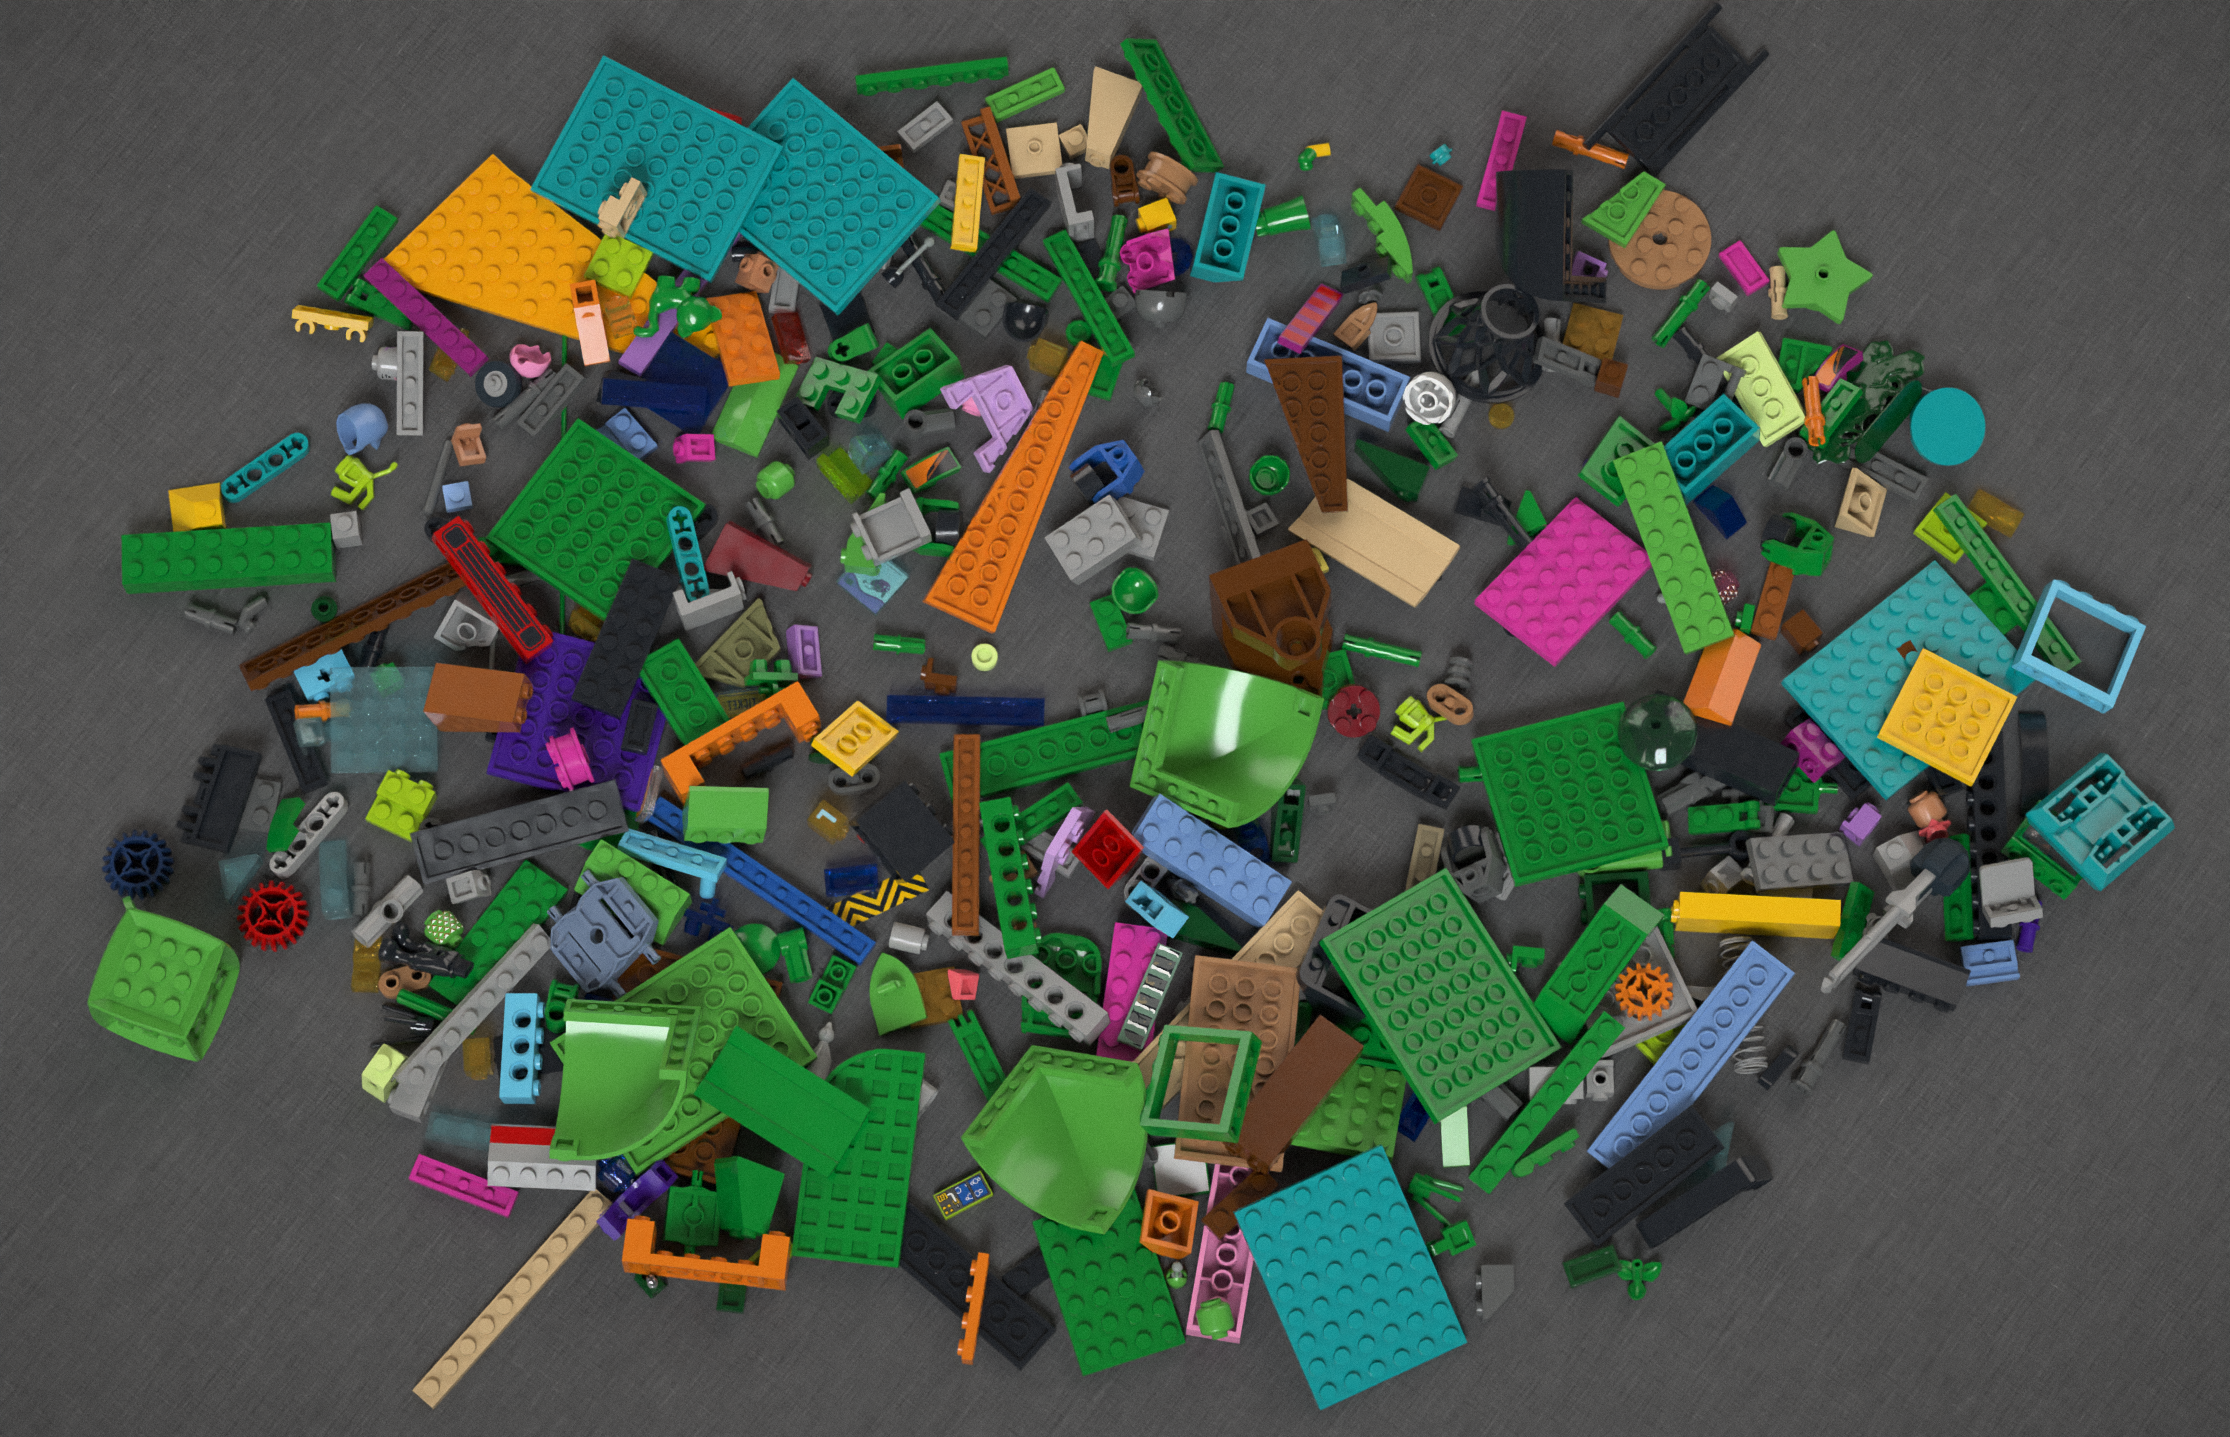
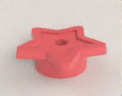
M1931 819L1928 827L1918 832L1919 836L1926 837V843L1938 838H1948L1947 829L1951 822L1949 820L1938 822L1935 819Z

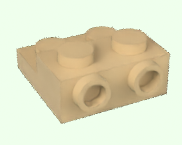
M631 177L629 183L625 182L619 192L620 200L610 195L607 201L604 200L598 210V219L600 220L598 226L602 228L601 231L612 238L619 236L624 239L648 194L640 181Z

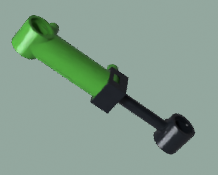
M1664 820L1661 822L1669 844L1668 849L1578 871L1577 873L1583 878L1584 875L1625 873L1661 869V871L1679 870L1682 864L1681 858L1728 853L1736 862H1745L1749 860L1748 851L1738 850L1735 843L1739 841L1746 843L1748 839L1755 837L1751 832L1740 830L1735 832L1731 839L1727 840V843L1680 848L1678 837L1671 838L1669 822Z

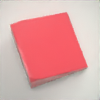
M948 969L952 998L955 1000H975L979 974L966 969Z

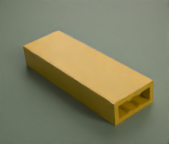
M1680 892L1678 899L1673 900L1670 922L1675 923V931L1834 939L1840 928L1841 900Z

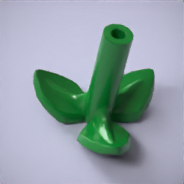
M1659 388L1654 394L1672 416L1670 421L1658 428L1661 432L1679 428L1681 421L1686 423L1696 410V406H1691L1687 410L1688 406L1684 401L1676 397L1671 399L1663 388Z
M1635 1259L1632 1263L1626 1260H1619L1623 1271L1618 1272V1276L1622 1280H1633L1627 1287L1628 1295L1635 1301L1642 1299L1647 1291L1642 1281L1653 1282L1659 1276L1662 1264L1660 1262H1649L1643 1265L1640 1259Z

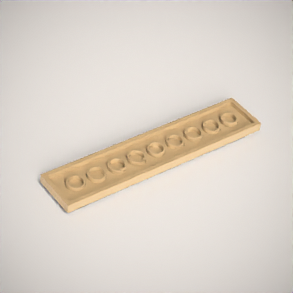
M1298 890L1231 960L1298 968L1323 910ZM1190 1003L1169 1025H1188ZM1163 1031L1133 1061L1138 1063L1145 1088H1147L1151 1081L1153 1073L1152 1064L1157 1057L1158 1041ZM1178 1041L1162 1109L1181 1092L1186 1041Z

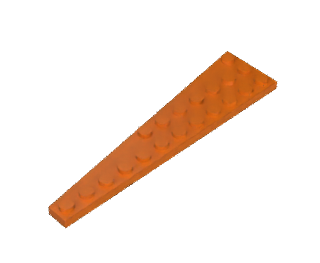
M1083 341L1077 343L922 602L991 634L996 631L1103 356L1102 350Z

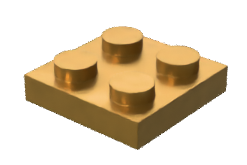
M1573 303L1563 344L1601 360V363L1604 357L1612 360L1624 315Z
M954 966L914 973L928 1018L911 1024V1029L948 1023L947 1020L951 1018L954 1021H958L957 1015H963L960 1000L952 998L948 978V969H954Z

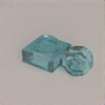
M321 717L297 719L293 723L299 747L324 746L327 741L336 742L343 738L344 729L342 725H339L338 721L328 722L323 726Z

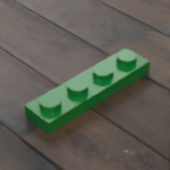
M376 205L319 281L317 288L339 302L351 287L355 278L359 276L397 225L398 219Z
M1068 782L1020 813L1021 820L1016 821L1017 830L1022 829L1025 844L1066 818L1072 807H1083V802ZM1001 825L997 828V831L1004 832L1009 826ZM984 836L980 839V842L987 851L986 840ZM1006 849L1001 853V855L1007 856L1014 850Z
M1958 834L1948 836V838L1963 845L1968 851L1970 859L1969 835ZM1970 867V872L1963 883L1949 897L1943 896L1945 941L1951 943L1973 939Z

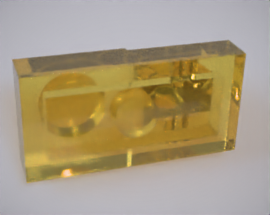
M1978 489L1968 507L1969 510L1986 521L1988 526L2010 538L2025 515L1981 489Z

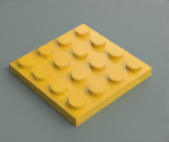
M1923 648L1877 738L1972 786L2017 697Z

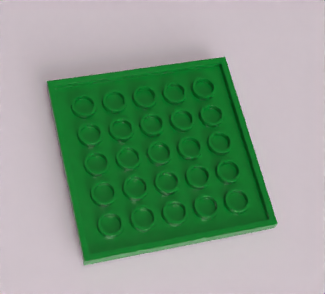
M578 418L488 534L486 542L605 622L632 558L660 569L672 553L673 547L666 520L668 513L674 507H685L690 511L694 524L706 508V504ZM676 513V516L673 518V521H678L680 530L675 532L676 535L683 532L682 522L685 520V517H680L679 513Z
M1624 702L1471 739V746L1515 887L1668 849L1669 844L1635 736H1633L1634 733Z

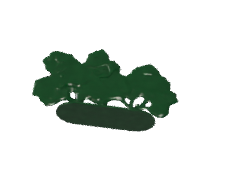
M1888 340L1869 343L1863 351L1860 371L1846 372L1847 382L1861 388L1863 394L1829 437V442L1825 448L1821 449L1817 446H1812L1808 441H1805L1808 449L1814 452L1813 460L1817 464L1825 461H1832L1836 464L1845 463L1850 457V445L1857 442L1855 459L1859 463L1869 461L1907 418L1916 402L1920 399L1922 383L1919 380L1912 379H1916L1924 374V364L1922 363L1925 359L1924 355L1911 349L1894 356V350ZM1892 382L1898 383L1897 389L1892 386ZM1889 396H1894L1892 400L1883 409L1886 403V399ZM1872 414H1877L1876 419L1864 432V420ZM1856 424H1859L1860 430L1855 429ZM1846 432L1858 433V436L1853 435L1852 439L1842 438V435ZM1842 442L1849 443L1845 447L1841 446Z

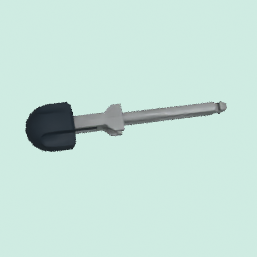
M1938 838L1927 843L1910 861L1911 874L1915 877L1914 881L1905 890L1892 891L1885 901L1889 905L1883 909L1885 915L1829 972L1827 978H1824L1821 986L1823 993H1830L1832 988H1836L1896 924L1907 929L1913 923V912L1929 894L1932 896L1940 894L1949 897L1963 883L1970 872V859L1968 851L1961 843L1950 838Z

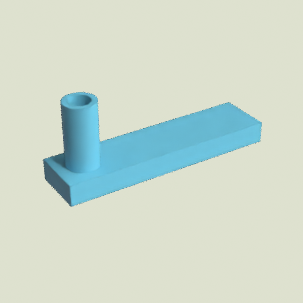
M633 829L625 832L618 844V850L628 856L700 877L699 895L704 899H711L715 896L716 883L727 864V858Z

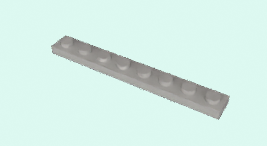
M533 924L392 1075L408 1094L414 1095L499 1004L505 997V994L509 993L550 949L551 939L539 924Z

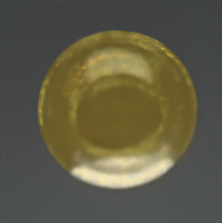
M1496 404L1489 411V422L1497 429H1506L1514 421V411L1506 404Z

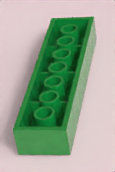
M331 523L121 535L122 585L127 594L336 582L335 543Z

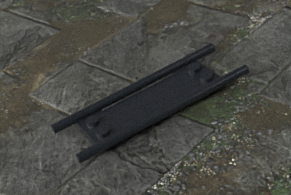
M1714 2L1591 133L1582 145L1585 149L1590 150L1607 132L1647 171V174L1655 178L1769 56V53L1762 48L1747 64V61L1712 26H1708L1711 20L1722 10V6ZM1687 47L1688 50L1680 57V59L1665 73V75L1650 89V91L1635 105V107L1631 111H1629L1628 109L1635 103V101L1651 86V84ZM1724 86H1726L1721 91V93L1707 106V108L1693 121V123L1679 136V138L1669 148H1667L1674 141V139L1688 126V124L1702 111V109L1717 95V93Z

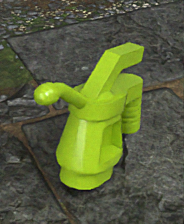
M347 455L336 467L335 473L339 475L341 481L352 486L354 489L351 493H348L335 486L331 496L351 505L367 489V496L358 505L361 510H364L374 499V479L391 473L397 468L398 464L393 462L388 469L373 474L367 470L359 458Z
M1410 696L1397 708L1395 713L1399 716L1401 722L1414 729V731L1410 734L1395 725L1391 735L1411 745L1421 734L1427 731V739L1417 748L1420 752H1423L1434 741V722L1447 719L1443 716L1433 717L1429 715L1420 700H1415Z

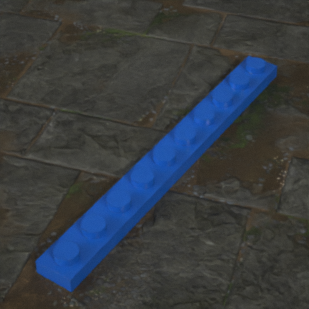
M660 796L646 814L645 820L661 829L682 845L727 858V864L723 873L858 965H862L876 946L875 941L732 844L684 841L683 811Z

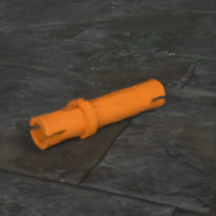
M1556 130L1552 146L1571 151L1573 155L1578 156V154L1622 169L1625 168L1629 153L1598 143L1590 150H1587L1582 145L1585 141L1583 136L1579 135V137Z
M1808 376L1809 385L1806 377L1802 380L1806 409L1804 424L1808 428L1809 444L1819 446L1818 438H1820L1821 445L1825 443L1823 428L1825 417H1823L1821 411L1819 380L1815 376Z

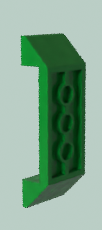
M1620 885L1603 904L1534 1002L1535 1007L1549 1029L1570 1045L1573 1044L1586 1026V1021L1645 939L1650 937L1665 916L1623 885Z

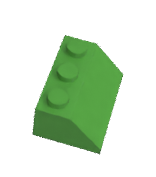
M689 786L682 812L684 841H693L695 843L708 841L722 844L730 842H745L746 844L763 843L767 829L769 788Z

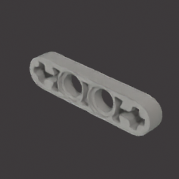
M331 792L327 794L298 826L299 832L287 851L276 852L272 856L269 866L278 878L286 879L292 876L346 814L348 803L340 793ZM335 803L339 804V806L335 808L331 807V804ZM324 812L330 816L328 819L323 814ZM323 820L324 823L321 829L317 831L311 829L315 821ZM306 840V846L302 850H294V846L298 841ZM291 852L294 858L289 856L288 853ZM282 862L287 864V866L283 868L279 867V864Z

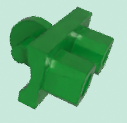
M754 659L750 662L749 675L744 678L745 686H766L759 687L758 693L766 695L767 699L785 689V687L790 686L792 682H797L798 673H792L790 660H776L773 663L774 672H767V660Z

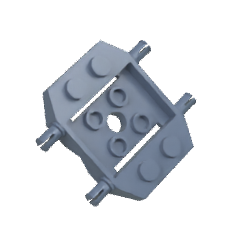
M587 870L581 875V878L589 886V889L581 896L577 905L564 916L556 906L551 907L547 911V914L556 923L551 928L550 949L586 993L603 988L605 990L610 989L615 997L619 999L627 992L619 985L617 979L641 954H644L652 965L661 959L651 944L659 920L623 877L600 882L593 876L590 870ZM602 898L633 934L634 937L632 939L612 916L610 910L600 901ZM597 929L603 932L604 937L601 943L595 939Z

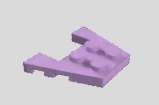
M1009 365L940 388L947 404L952 409H957L969 398H973L992 435L989 441L974 452L983 472L987 473L993 470L995 467L993 463L997 457L1003 455L1007 449L1006 444L1012 435L1018 433L1028 418L1030 411L1034 409L1013 367Z
M1086 806L1081 808L1072 807L1045 852L1041 867L1043 871L1038 878L1037 883L1039 886L1036 887L1034 894L1044 899L1055 880L1056 869L1059 864L1064 866L1071 854L1068 851L1071 844L1079 842L1095 814L1094 810Z

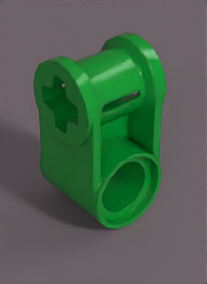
M869 323L848 332L847 335L830 343L827 352L832 361L841 363L857 355L860 356L879 347V344ZM837 344H839L840 347L845 346L846 351L843 352L844 357L841 354L837 355L835 353V350L838 349Z
M557 979L552 980L545 1008L546 1026L551 1032L562 1033L566 1030V1021H564L567 999H578L579 984L575 983L573 986L559 983ZM555 1014L563 1015V1018L560 1020L551 1019Z

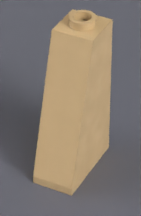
M1095 66L1085 161L1090 162L1093 166L1110 168V163L1116 155L1142 96L1143 87L1138 81Z

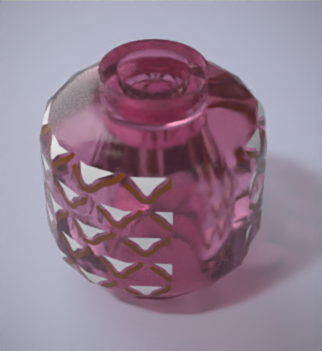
M1718 569L1712 573L1723 605H1726L1738 596L1740 584L1729 570Z

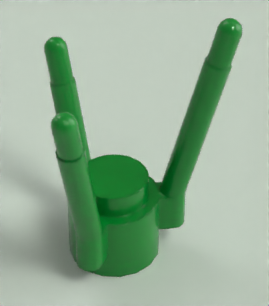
M1416 1173L1408 1188V1192L1413 1194L1412 1200L1422 1205L1444 1226L1452 1225L1423 1198L1429 1199L1432 1192L1460 1202L1461 1198L1435 1185L1460 1192L1464 1188L1453 1183L1435 1179L1427 1174L1423 1176Z

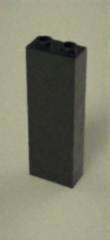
M1656 690L1652 698L1648 697L1646 699L1642 716L1640 718L1636 717L1631 726L1632 729H1635L1633 733L1635 740H1638L1636 742L1638 746L1646 747L1647 750L1658 753L1667 759L1774 807L1776 806L1798 768L1799 752L1732 723V726L1695 715L1692 716L1685 712L1682 713L1679 710H1676L1679 716L1674 718L1673 711L1672 717H1665L1664 710H1669L1662 709L1665 705L1672 707L1669 702L1674 701L1675 706L1676 702L1680 703L1681 701L1683 704L1684 701L1678 698L1675 699V697L1660 690Z

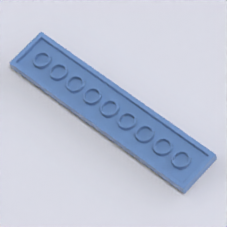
M1752 940L1587 1152L1609 1169L1689 1106L1693 1105L1790 982L1795 973Z

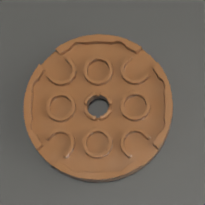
M1663 190L1627 247L1623 248L1608 239V248L1611 258L1619 267L1620 272L1633 283L1649 289H1672L1693 279L1702 270L1711 248V231L1705 215L1695 203L1683 195ZM1662 233L1667 242L1663 245H1657L1653 242L1652 238Z

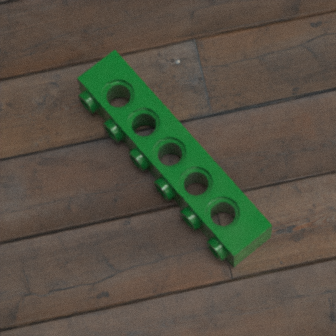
M1011 797L980 802L983 829L1007 959L1039 953L1038 944L1042 943L1040 928H1035L1033 919H1037L1038 915L1035 903H1030L1029 895L1034 893L1031 878L1026 879L1025 870L1029 869L1027 854H1022L1020 848L1021 845H1025L1022 829L1017 830L1016 821L1021 820L1018 805L1012 804ZM1001 825L1009 826L1004 832L997 831V828ZM1006 849L1014 850L1010 856L1001 855ZM1011 873L1018 875L1013 881L1005 880L1006 876ZM1014 898L1022 899L1019 905L1013 906L1009 904ZM1018 923L1027 924L1022 930L1014 929V926Z

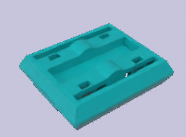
M2099 753L2026 814L2028 823L2097 891H2102L2175 829L2173 820L2154 801L2151 802L2125 775L2126 772L2106 753ZM2094 775L2100 780L2094 786L2090 784L2082 792L2078 790ZM2073 793L2076 796L2064 811L2055 817L2051 811ZM2147 828L2150 832L2133 846L2131 841ZM2124 847L2129 850L2107 869L2103 866Z

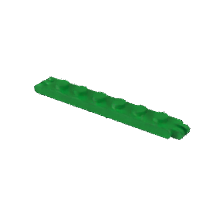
M972 1009L966 1011L970 1019L969 1022H966L962 1014L957 1015L961 1026L957 1027L952 1018L947 1020L988 1102L1005 1081L1006 1076Z

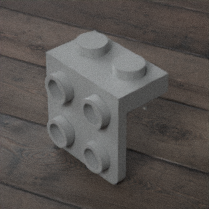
M2019 858L1980 867L1982 912L1991 928L2005 927L2008 924L2031 922L2034 919L2043 918L2042 907L2035 896L2033 863L2030 858Z

